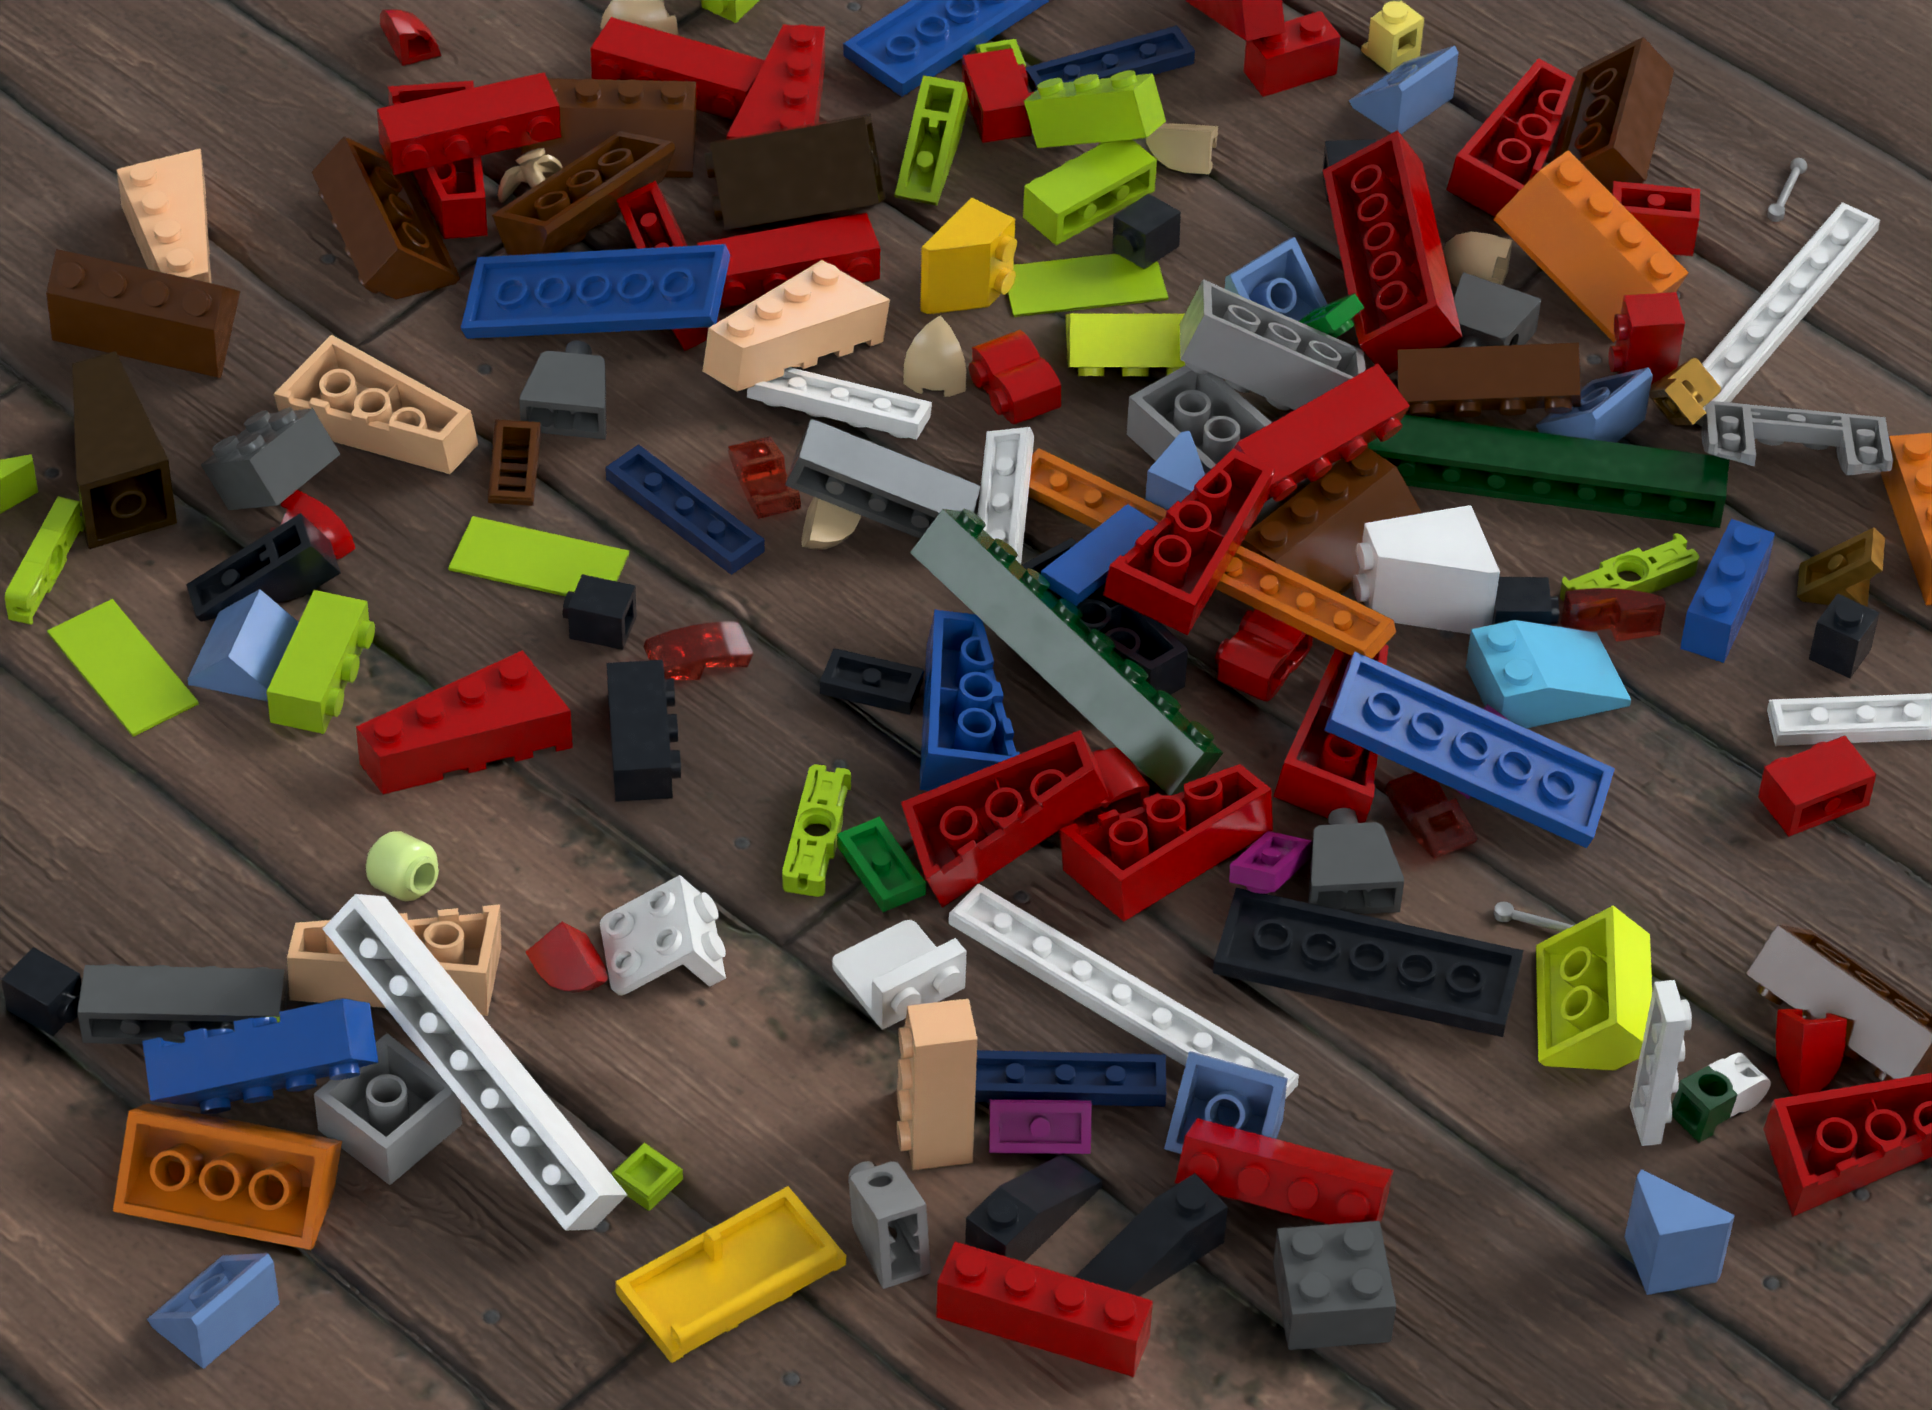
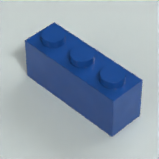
M1734 519L1730 520L1687 610L1680 649L1722 663L1725 662L1768 570L1774 532Z

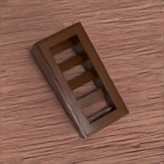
M495 419L488 503L534 506L540 453L541 422ZM504 445L529 447V451L504 449ZM502 459L528 460V464L502 463ZM501 472L527 473L526 478L501 476ZM499 485L525 487V492L499 490Z

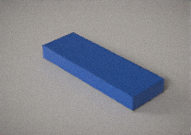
M1127 504L1041 571V575L1050 583V590L1077 606L1106 583L1110 564L1120 555L1124 556L1135 546V541L1147 529L1151 531L1158 523Z

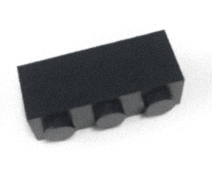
M663 660L606 663L615 802L673 798L672 779L681 778L680 750H670V743L678 742L677 714H667V707H675L674 678L665 679Z

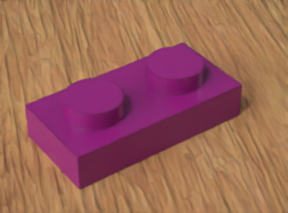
M1267 831L1230 864L1229 882L1244 885L1247 890L1254 893L1265 894L1275 892L1311 859L1312 841Z
M990 1100L989 1153L1091 1154L1092 1103L1087 1100Z

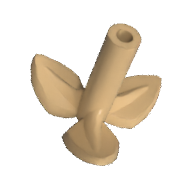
M544 148L535 149L520 156L516 160L520 166L506 170L498 188V200L503 203L521 182H527L531 189L563 168L559 160L551 155H544Z

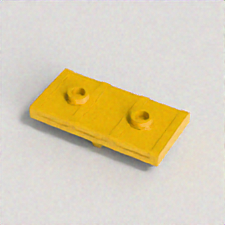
M787 1186L615 1281V1288L621 1301L667 1359L673 1363L684 1357L688 1352L720 1334L736 1328L738 1324L775 1303L782 1302L791 1297L793 1293L830 1272L837 1271L846 1266V1254L791 1188Z

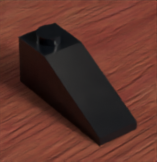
M300 513L187 583L186 586L196 618L202 622L217 618L219 611L259 589L273 601L280 603L304 597L341 574L331 541Z
M1062 1154L1000 1185L966 1217L965 1245L1025 1262L1102 1187L1103 1181L1065 1154Z
M1194 1173L1156 1197L1075 1277L1140 1297L1224 1243L1228 1206Z

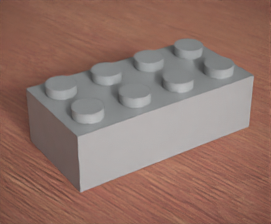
M1204 279L1180 322V360L1184 361L1188 368L1199 374L1207 375L1212 373L1225 379L1230 387L1237 391L1247 393L1250 390L1262 395L1271 405L1281 410H1289L1290 408L1296 410L1366 370L1364 351Z
M1186 365L1129 396L1127 435L1156 461L1181 432L1190 431L1205 475L1234 448L1237 442L1272 423L1221 377L1212 373L1207 375L1196 373ZM1306 478L1297 483V488L1281 501L1275 502L1273 498L1267 500L1250 530L1310 484V480Z

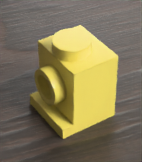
M1403 1L1387 2L1383 6V10L1371 18L1369 39L1367 43L1362 45L1361 52L1388 73L1405 61L1419 57L1424 17Z

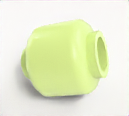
M393 831L383 835L373 844L368 852L366 874L371 885L401 901H414L429 892L437 881L439 873L437 854L432 846L402 831Z

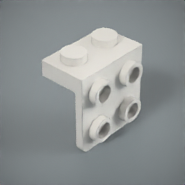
M679 875L604 915L600 921V929L611 989L620 996L625 995L682 964L709 987L726 979L722 960L726 952L723 942L717 933L715 919L718 918V910L712 898L705 892L700 893Z
M904 920L836 954L832 960V967L883 1030L905 1019L907 1006L939 1002L964 989L966 950L956 938L936 947L915 921Z

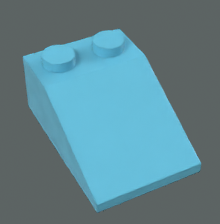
M1519 620L1471 629L1466 661L1467 671L1484 706L1488 704L1517 725L1531 728L1628 707L1631 704V698L1596 632Z

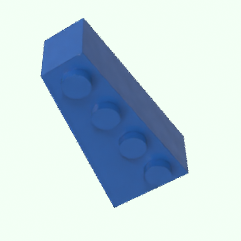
M934 610L926 646L919 790L930 791L1020 754V752H1016L1013 742L1014 731L1010 718L1006 717L1002 703L1004 695L1001 684L996 681L993 671L994 659L983 621L976 614Z
M342 998L279 1012L280 1022H277L275 1017L248 1018L234 1021L235 1032L232 1029L207 1031V1029L201 1028L184 1032L185 1042L183 1043L163 1041L161 1037L142 1041L150 1100L200 1107L201 1114H217L231 1110L230 1102L243 1099L244 1103H257L273 1099L274 1090L286 1088V1091L295 1092L315 1088L317 1086L316 1079L329 1076L330 1080H343L357 1077L360 1075L359 1068L379 1063L370 1003Z

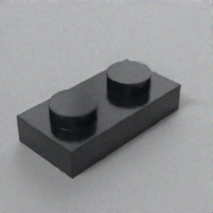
M833 648L820 680V694L910 715L923 684L924 669Z

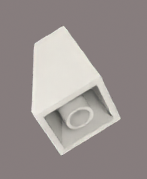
M1471 505L1364 524L1363 541L1358 543L1356 548L1357 560L1360 566L1359 574L1353 576V589L1358 602H1364L1366 607L1393 619L1394 623L1466 634H1470L1471 629L1492 625L1500 570Z

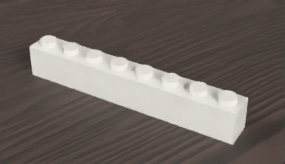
M355 894L322 928L323 931L564 1230L594 1229L627 1196V1193L385 896Z

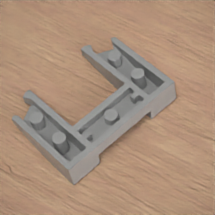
M1710 401L1705 405L1704 410L1706 414L1703 416L1701 436L1704 451L1709 454L1755 467L1756 449L1754 439L1767 445L1795 442L1802 443L1805 447L1816 450L1836 446L1841 470L1846 475L1892 470L1893 458L1885 417Z

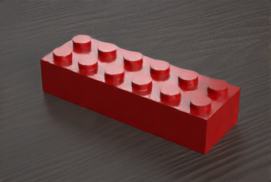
M1397 130L1323 169L1348 295L1355 293L1364 306V309L1353 316L1359 346L1375 365L1379 364L1384 372L1389 375L1398 370L1397 350L1441 348L1461 338L1462 333L1423 162Z

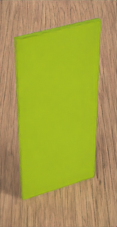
M1117 253L1016 264L1013 266L1016 278L1012 288L1007 293L1013 317L1168 300L1158 261L1143 269Z
M472 516L448 569L453 572L566 596L568 591H575L582 574L618 581L629 556V550Z
M113 599L47 630L48 635L132 737L199 704L194 695Z

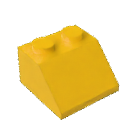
M971 197L922 246L920 311L926 314L986 308L1001 294L1008 293L1016 278V272L1013 270L1014 253L1017 247L1015 218Z

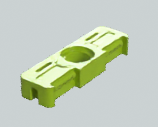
M59 496L55 500L5 592V604L9 620L29 625L33 624V616L46 592L50 593L67 562L66 555L79 531L83 532L84 530L82 516H80V501Z
M1675 533L1672 541L1644 552L1638 547L1600 562L1599 569L1577 578L1568 580L1564 576L1561 582L1559 597L1576 618L1586 619L1695 576L1699 555L1694 549L1687 550V540L1681 534ZM1632 571L1637 573L1641 579L1633 582L1621 579L1618 573Z
M814 764L810 766L782 870V888L785 892L815 897L825 894V877L829 861L834 859L837 834L841 832L843 824V806L847 791L851 790L850 770L837 767L834 773L826 771L825 765ZM812 824H822L830 829L827 834L822 836H812L804 830Z

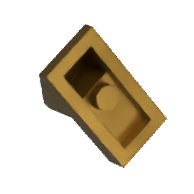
M1691 358L1651 385L1649 397L1672 425H1693L1706 414L1703 407L1721 392V387L1697 358Z
M1873 527L1801 562L1799 565L1797 597L1802 602L1830 605L1835 596L1840 594L1868 607L1870 578L1883 571L1885 537Z

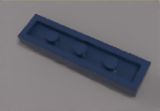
M1176 25L1026 67L1028 87L1032 92L1038 90L1037 85L1053 78H1061L1062 82L1065 83L1074 82L1082 76L1097 74L1099 79H1104L1129 70L1135 71L1136 75H1156L1194 64L1195 50Z
M639 444L605 467L606 480L729 574H734L765 552V539Z
M977 1050L975 1103H989L990 1100L1091 1101L1092 1105L1165 1107L1166 1054Z

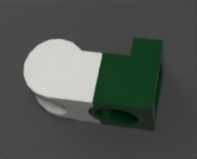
M1743 1053L1733 1054L1680 1080L1678 1091L1672 1103V1117L1700 1143L1711 1137L1716 1126L1739 1112H1747L1755 1107L1767 1094L1771 1081Z

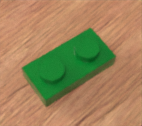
M1354 293L1309 312L1298 322L1336 338L1354 326L1351 318L1364 309V306Z
M880 816L837 834L838 849L882 912L926 895L925 880Z

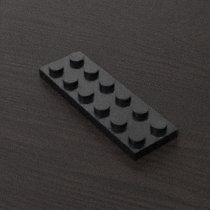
M1236 888L1214 959L1213 973L1503 1037L1524 950Z

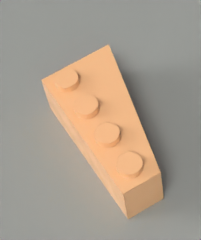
M201 148L117 169L122 209L148 269L211 283L206 189Z
M821 260L709 327L703 372L738 392L753 387L757 383L782 377L786 368L801 367L806 369L817 365L818 357L833 352L838 357L853 353L854 345L866 342L870 347L883 343L890 299L840 271L836 266Z
M330 335L274 393L278 411L288 407H292L294 411L313 408L333 442L443 473L451 474L478 446L471 410L333 335Z
M500 904L482 906L483 913L459 915L458 908L438 910V917L413 920H408L407 913H399L482 1016H488L501 951ZM330 920L295 923L287 955L290 1000L323 1003L344 998L370 1003V1007L386 1008L323 931L322 928Z
M969 998L907 1006L905 1027L898 1029L901 1059H898L899 1076L897 1084V1102L901 1120L897 1121L900 1151H909L912 1170L973 1163L977 1035Z

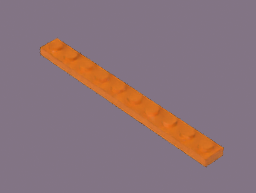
M1040 448L1032 455L1028 497L1093 529H1096L1127 504L1157 523L1166 516V509ZM1242 546L1238 548L1215 588L1351 656L1356 651L1373 659L1396 633L1393 619Z

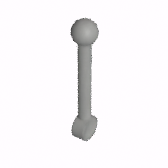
M1795 158L1790 164L1792 171L1776 204L1768 207L1767 217L1771 221L1779 222L1784 219V205L1799 174L1804 173L1807 169V162L1804 159Z
M1504 901L1497 903L1494 909V917L1500 922H1509L1514 919L1559 932L1574 926L1514 910L1511 903Z

